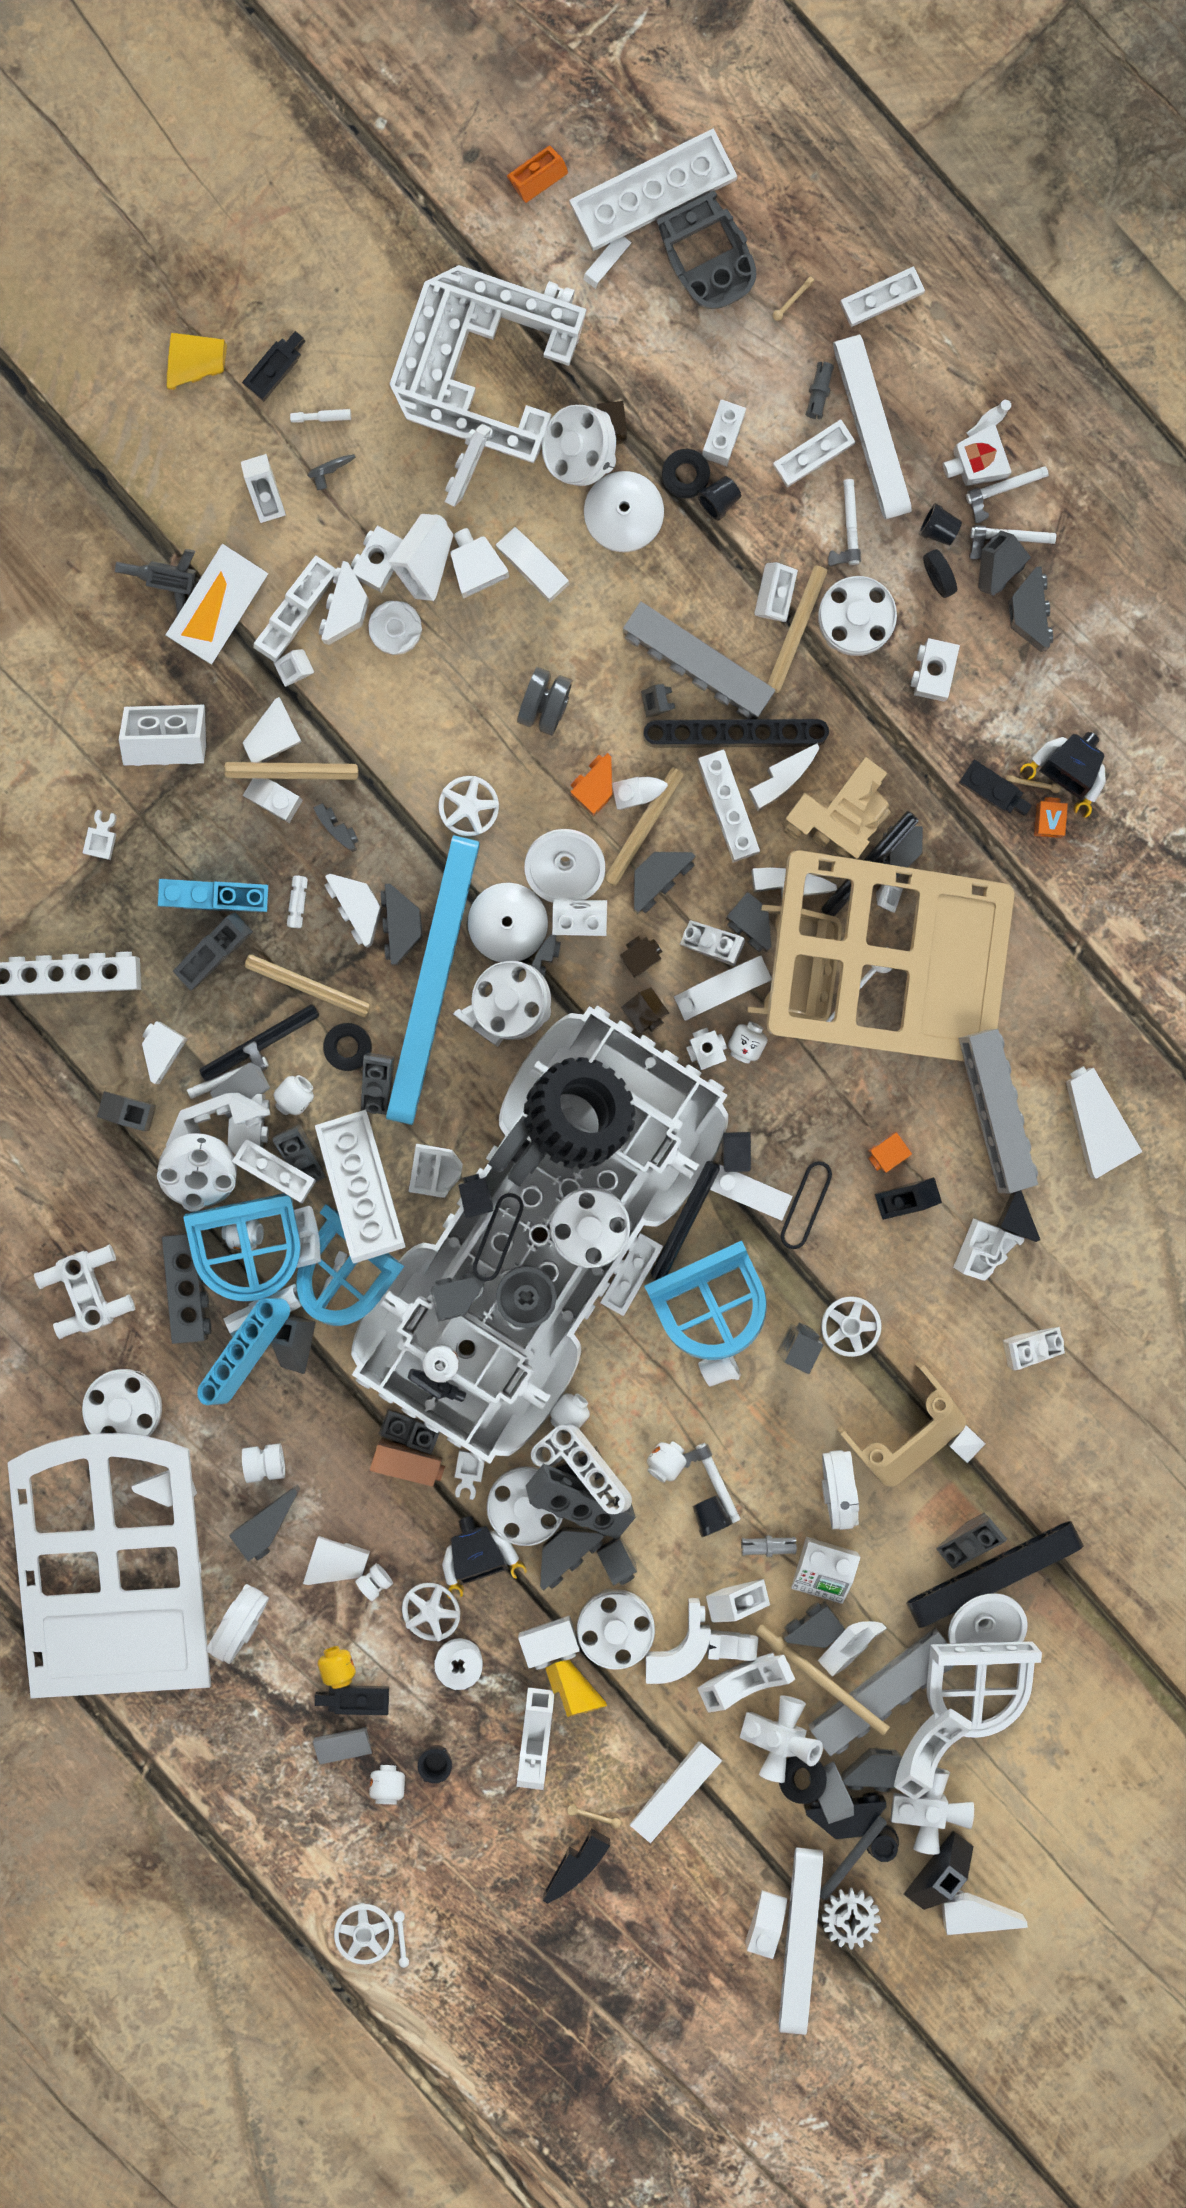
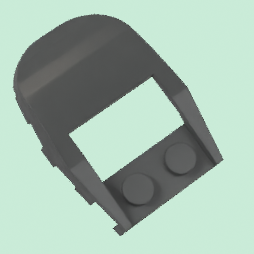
M715 191L657 219L658 228L671 267L692 300L699 306L707 309L723 308L740 300L749 293L756 280V266L753 256L750 255L747 247V239L743 231H740L733 221V216L728 209L723 210L716 200L717 194ZM720 221L732 249L686 272L673 244Z

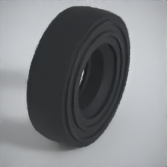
M680 449L673 452L665 460L662 468V480L666 489L674 496L685 499L697 496L698 492L708 485L710 467L701 453L693 449ZM682 464L692 465L697 473L695 480L688 484L681 483L676 478V469Z
M938 549L926 553L923 556L925 569L937 592L943 598L955 594L958 590L957 583L943 554Z
M342 1023L334 1026L327 1033L323 1043V1051L327 1061L333 1067L342 1071H353L363 1066L364 1055L368 1052L371 1053L372 1043L368 1033L362 1027L353 1023ZM346 1036L354 1038L358 1044L356 1054L349 1058L341 1056L337 1050L339 1040Z
M797 1756L789 1757L786 1760L785 1782L779 1783L782 1793L790 1801L798 1804H808L816 1801L823 1794L827 1782L826 1772L820 1761L814 1766H809ZM801 1768H805L811 1776L810 1785L804 1790L799 1789L794 1781L795 1773Z

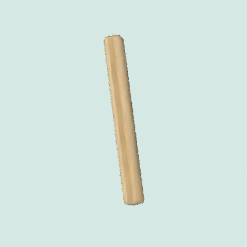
M816 565L813 568L768 681V685L774 688L777 693L781 690L826 577L827 569Z
M226 762L224 765V775L226 778L356 780L358 778V766L356 764Z
M674 767L670 769L664 779V782L668 784L667 788L648 805L605 876L606 882L616 886L683 778V773Z
M249 955L245 961V968L362 1017H366L369 1013L370 1004L254 955Z

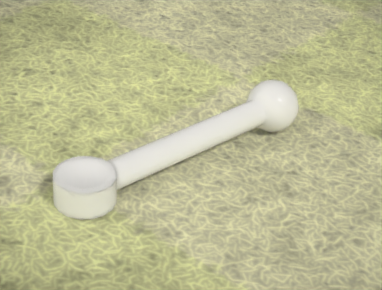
M397 1911L394 1914V1920L398 1925L401 1955L399 1965L405 1968L409 1965V1960L406 1957L403 1931L405 1914L402 1911Z

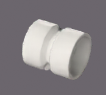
M281 1443L266 1445L264 1450H261L258 1446L242 1449V1466L246 1483L262 1481L264 1476L269 1480L285 1478V1461Z

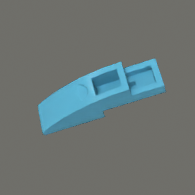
M158 880L157 906L267 912L268 885L215 881Z

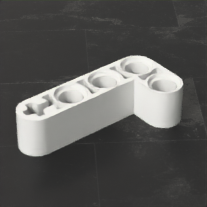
M570 1424L556 1427L533 1447L531 1459L539 1467L543 1463L553 1466L564 1458L607 1513L619 1514L630 1508L632 1503L630 1493L575 1425ZM564 1430H567L571 1435L569 1444H565L562 1440ZM544 1447L548 1448L551 1452L549 1461L544 1460L542 1457ZM581 1451L586 1453L588 1457L585 1466L578 1460ZM597 1473H601L604 1477L605 1482L602 1487L598 1486L595 1482ZM616 1496L620 1498V1500L618 1501V1506H614L613 1502L616 1500Z

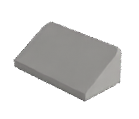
M248 1063L212 1090L210 1094L212 1098L227 1093H240L252 1099L256 1094L265 1093L270 1089V1086L261 1068ZM231 1112L225 1114L228 1118L232 1117Z
M367 1727L319 1736L313 1740L319 1765L372 1754Z
M831 1762L824 1766L827 1782L823 1794L818 1798L828 1824L854 1816V1806L835 1762Z

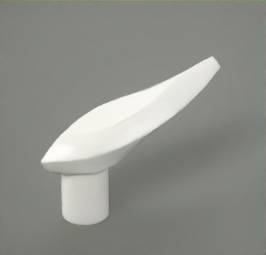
M1003 400L999 406L990 409L981 417L977 425L966 432L967 435L970 437L993 424L997 425L1011 408L1010 401Z

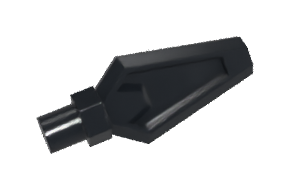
M410 1369L408 1373V1379L436 1399L446 1397L463 1402L466 1397V1392L449 1384L448 1381L435 1382L430 1380L424 1371Z

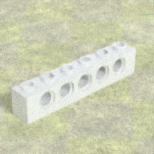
M116 952V957L105 958V953H90L88 959H79V954L62 955V960H52L50 955L35 956L36 961H25V957H9V962L0 963V972L7 969L10 973V979L7 983L2 984L0 982V996L141 990L140 958L132 956V952ZM114 964L117 967V975L113 979H108L105 970L109 965ZM87 965L91 971L90 977L86 980H81L79 970ZM56 967H61L64 976L60 981L56 982L52 977V972ZM34 968L37 972V977L35 981L29 983L25 978L27 970Z

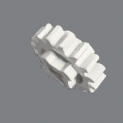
M849 1888L848 1894H844L842 1889H840V1897L836 1898L831 1895L830 1900L832 1904H824V1910L827 1912V1914H822V1921L827 1922L823 1926L824 1931L830 1932L829 1938L831 1941L838 1938L839 1947H842L846 1942L850 1949H853L854 1943H858L862 1948L864 1947V1939L869 1942L873 1941L871 1932H879L878 1927L875 1925V1923L881 1922L880 1916L876 1915L879 1912L878 1906L872 1905L873 1898L871 1896L864 1899L865 1894L863 1890H860L856 1895L853 1888ZM857 1903L864 1906L868 1912L860 1910L857 1907ZM845 1904L840 1910H837L841 1905ZM851 1910H853L855 1917L850 1927L847 1920L850 1918ZM835 1925H837V1927H842L846 1931V1933L844 1934L840 1932L835 1927Z

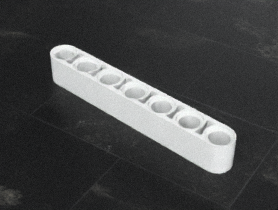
M859 334L833 342L834 353L883 518L886 520L910 513L912 511L911 502L863 339Z
M796 1847L794 1852L779 2011L780 2033L807 2034L823 1850Z

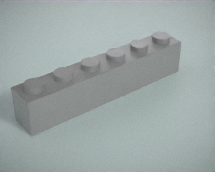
M641 601L623 627V633L626 635L625 639L636 647L639 644L648 649L647 654L659 662L662 659L671 664L669 668L680 676H683L685 673L693 679L692 683L703 691L706 689L711 690L715 693L714 698L726 706L729 703L738 708L736 712L745 719H758L775 693L774 688Z
M990 1029L958 1038L998 1193L1010 1194L1038 1185V1171L1032 1162L1030 1154L1031 1144L1025 1135L1023 1127L1025 1121L1018 1108V1093L1010 1077L1011 1066L1005 1057L1003 1049L1005 1044L1002 1035L998 1029Z
M935 1627L850 1692L849 1695L880 1720L884 1721L891 1715V1710L898 1704L902 1706L909 1702L913 1697L912 1693L920 1687L921 1689L927 1688L930 1644L948 1643ZM955 1665L944 1666L943 1673L949 1671ZM841 1701L837 1702L809 1724L811 1732L817 1740L822 1742L823 1748L830 1756L834 1753L838 1755L844 1752L849 1747L851 1740L856 1736L858 1738L863 1737L871 1729L867 1722Z

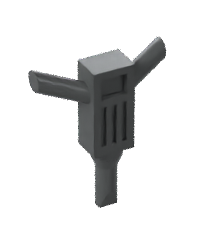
M185 549L178 566L153 561L143 566L116 562L115 572L136 576L146 581V586L173 591L178 616L186 603L185 594L191 595L194 590L196 570L188 569L195 551Z

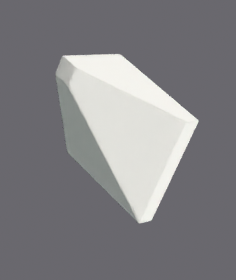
M966 1425L964 1430L948 1443L967 1463L986 1444Z

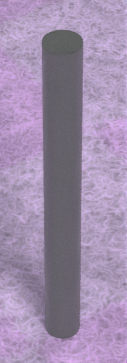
M879 1816L822 1887L820 1890L821 1899L827 1900L878 1836L887 1824L884 1818Z

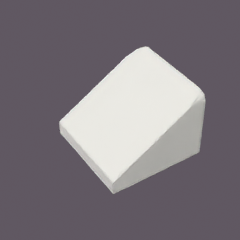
M303 649L292 650L278 659L276 663L273 662L285 687L314 673Z

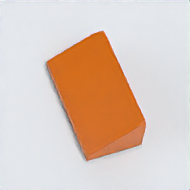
M549 145L509 173L507 178L522 200L527 203L567 175L568 170L563 158Z

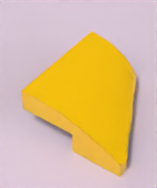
M171 333L167 389L173 390L176 389L175 386L190 381L194 383L201 380L204 376H214L223 373L227 351L225 340Z
M570 1660L556 1662L545 1668L553 1694H560L567 1717L588 1713L607 1706L606 1701Z

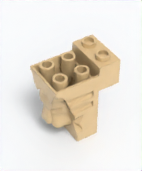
M865 757L827 809L804 793L782 823L785 827L784 832L794 840L798 838L804 840L810 832L813 834L811 839L823 848L826 845L835 851L833 853L834 856L858 859L869 844L867 839L877 830L878 825L891 814V811L888 809V802L877 791L887 772Z

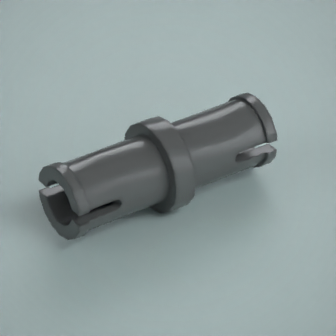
M822 362L817 363L814 382L809 388L811 395L805 415L812 419H816V415L817 419H822L826 397L830 395L831 389L829 384L834 365L828 362H823V366Z

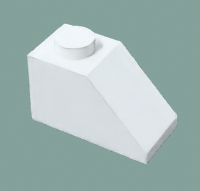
M264 454L242 461L241 466L244 479L260 523L285 516V510L267 455Z
M253 778L243 794L245 798L290 823L303 801L296 794L269 779Z
M156 1021L154 1025L152 1023L149 1024L142 1037L145 1040L142 1046L150 1081L154 1084H160L186 1043L187 1038L162 1022Z
M170 1470L139 1481L132 1486L133 1492L167 1507L173 1505ZM193 1484V1495L195 1496L197 1491Z
M764 1579L723 1588L706 1596L712 1622L737 1621L770 1605Z
M761 1890L745 1940L747 1951L773 1959L782 1931L787 1898Z

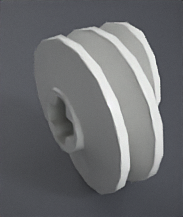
M457 1638L446 1642L438 1650L435 1659V1672L438 1679L446 1687L454 1690H464L473 1686L480 1678L483 1661L481 1652L476 1644L467 1639ZM459 1659L463 1660V1669L461 1667L458 1669L454 1668V1660L457 1662Z

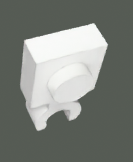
M97 810L94 815L97 827L96 829L88 827L83 854L111 860L116 834L109 832V830L115 825L117 817L111 813L109 821L102 822V811Z
M459 1450L455 1478L462 1479V1482L458 1484L455 1495L460 1497L461 1489L468 1488L471 1491L470 1499L473 1500L476 1495L473 1481L481 1482L485 1461L477 1460L470 1455V1451Z

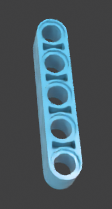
M267 1298L261 1299L256 1303L199 1385L197 1395L202 1404H226L232 1399L288 1319L290 1307L286 1300Z

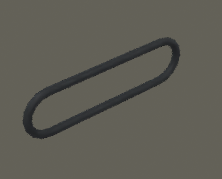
M813 1162L808 1166L781 1231V1241L789 1249H799L802 1247L813 1226L832 1178L831 1168L825 1162ZM814 1166H824L828 1171V1178L803 1240L798 1245H790L785 1240V1232L808 1175Z
M514 1193L504 1194L497 1201L475 1257L472 1269L476 1278L481 1281H492L498 1276L524 1208L523 1200ZM507 1197H513L518 1200L520 1208L495 1273L491 1277H482L477 1272V1264L501 1202Z

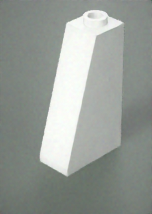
M1083 1066L1070 1074L1072 1078L1066 1081L1088 1174L1091 1178L1096 1179L1138 1155L1142 1150L1095 1069L1088 1068L1086 1070Z

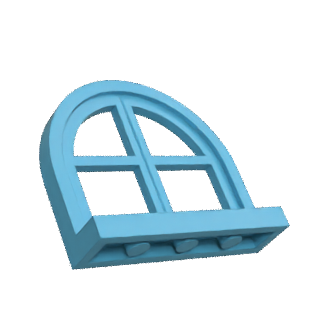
M285 1193L186 1213L183 1216L196 1271L203 1282L217 1294L236 1301L260 1300L276 1293L292 1277L300 1257V1236L293 1208V1198ZM281 1214L286 1243L252 1250L246 1221ZM236 1223L242 1253L207 1259L201 1230ZM287 1249L286 1257L280 1270L270 1280L259 1285L253 1256ZM243 1258L249 1287L236 1286L224 1281L213 1271L210 1265Z
M327 1204L320 1211V1214L327 1219L318 1232L320 1255L336 1233L346 1241L338 1211ZM389 1253L368 1259L382 1272L365 1295H363L346 1281V1278L357 1264H353L350 1256L338 1272L321 1259V1262L318 1264L334 1278L318 1300H316L312 1288V1277L316 1263L298 1268L296 1285L299 1301L311 1317L324 1324L332 1326L348 1325L366 1316L378 1304L405 1266ZM341 1285L359 1299L354 1305L343 1310L333 1311L325 1309Z
M742 1241L644 1286L671 1341L685 1353L700 1359L718 1360L742 1352L757 1338L766 1319L767 1301L765 1291ZM740 1268L751 1293L718 1307L707 1282ZM699 1287L710 1312L678 1326L666 1301ZM752 1300L751 1318L745 1329L733 1339L722 1313ZM713 1318L725 1343L717 1345L698 1343L687 1337L683 1331Z

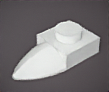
M635 777L612 783L616 806L619 810L651 802L659 797L668 786L666 782L652 777Z

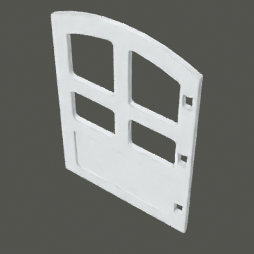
M97 1433L53 1441L31 1449L8 1462V1473L31 1698L210 1688L208 1652L205 1651L207 1648V1635L201 1581V1562L199 1559L189 1449L147 1436L123 1433ZM110 1457L137 1459L169 1468L174 1512L173 1525L133 1528L116 1527L109 1466ZM83 1458L87 1459L89 1462L94 1530L38 1533L35 1525L31 1476L66 1462ZM18 1489H26L27 1503L19 1504ZM175 1547L177 1549L180 1587L125 1591L121 1588L118 1561L119 1550ZM95 1552L98 1555L100 1592L49 1596L42 1593L39 1555ZM26 1570H34L35 1585L27 1586ZM34 1652H42L43 1666L35 1667Z

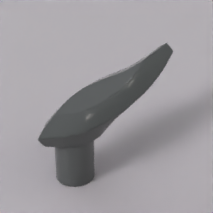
M352 454L336 458L312 469L307 476L314 478L317 491L327 489L324 475L334 473L338 468L348 464L356 457Z

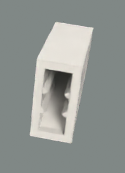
M421 514L388 561L415 599L435 600L452 542L453 533L447 526L446 520L437 514Z

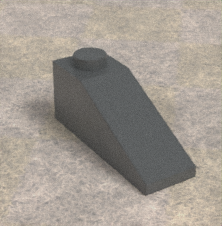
M298 1485L287 1491L229 1535L248 1562L254 1557L258 1561L270 1552L268 1547L274 1541L300 1490Z

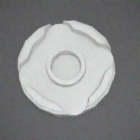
M386 601L379 605L371 614L369 635L375 646L382 652L391 655L404 654L412 650L419 642L422 633L421 619L416 610L408 603Z

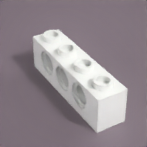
M724 749L698 758L697 763L732 862L734 863L758 854L760 849Z

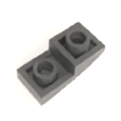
M323 803L313 807L328 832L345 848L352 852L356 851L355 843L359 842L353 828L347 829L344 823L335 827L334 823L338 822L331 807L327 809Z
M552 934L545 940L532 964L544 978L546 967L541 966L542 961L553 963V957L559 958L561 942L556 941L557 936Z
M388 1409L379 1435L432 1455L440 1431L436 1433L424 1425L425 1422Z

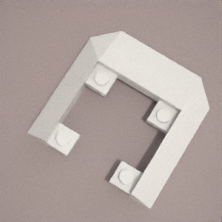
M458 265L424 282L390 381V387L407 420L466 440L472 429L476 430L481 424L492 428L485 447L534 463L542 448L545 429L552 414L526 405L519 427L516 428L470 412L469 409L476 391L475 387L453 380L469 332L493 340L502 317L550 334L544 358L569 366L576 345L579 342L587 309Z

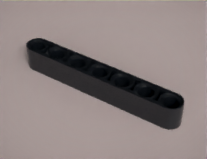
M820 719L654 720L647 723L644 727L643 739L648 746L653 748L811 747L815 744L820 746L825 742L829 735V727L826 722ZM815 726L819 727L823 731V737L821 739H813L809 735V729ZM681 727L686 728L690 736L686 740H679L675 736V730ZM707 727L713 728L716 732V737L713 740H706L703 738L701 731ZM732 727L740 728L743 732V737L739 740H733L728 734L729 729ZM759 727H765L768 729L770 736L765 740L757 738L755 730ZM792 727L796 731V737L791 740L786 739L782 734V729ZM651 728H659L663 736L655 741L649 738L648 731Z
M1067 1521L908 1600L906 1604L918 1628H923L957 1612L969 1600L981 1595L993 1594L1079 1551L1084 1545L1072 1521Z

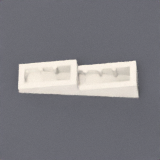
M698 1741L666 1783H662L631 1822L630 1826L651 1843L722 1760Z

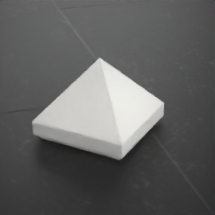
M881 885L876 892L877 905L895 913L903 888Z

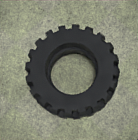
M579 1057L576 1061L574 1058L564 1059L561 1063L557 1062L535 1082L526 1096L528 1101L524 1104L523 1112L528 1116L524 1119L526 1129L530 1128L531 1130L529 1134L533 1143L536 1141L540 1146L538 1150L543 1155L545 1153L550 1155L552 1162L558 1164L561 1161L566 1168L573 1169L577 1165L579 1169H588L591 1165L596 1167L602 1164L627 1142L630 1132L634 1129L635 1121L632 1118L636 1115L635 1106L630 1103L633 1100L631 1091H626L624 1087L626 1085L625 1081L622 1078L618 1079L614 1075L615 1071L612 1068L608 1067L606 1069L602 1067V1062L594 1060L590 1063L589 1059ZM572 1094L586 1100L593 1107L597 1115L598 1132H584L572 1126L562 1112L560 1104L561 1095Z

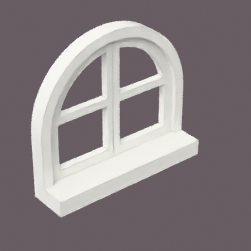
M1033 1642L930 1644L927 1698L932 1712H936L941 1716L948 1711L943 1697L973 1696L971 1731L964 1736L985 1737L1002 1731L1011 1725L1026 1707L1032 1690L1034 1663H1041L1042 1652ZM1019 1663L1016 1687L985 1688L987 1664ZM976 1665L974 1689L942 1690L944 1666ZM1013 1695L1009 1704L1000 1713L982 1721L984 1696Z

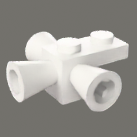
M781 1695L778 1721H772L754 1712H746L740 1738L770 1751L759 1772V1775L767 1780L779 1783L785 1782L786 1757L797 1756L807 1765L814 1766L822 1755V1742L805 1738L807 1730L796 1726L806 1705L802 1700Z
M936 1768L932 1789L916 1801L906 1794H893L890 1820L893 1823L920 1826L913 1847L917 1852L932 1855L940 1853L938 1828L945 1829L946 1821L968 1829L972 1828L974 1803L948 1804L943 1794L950 1775L948 1770Z

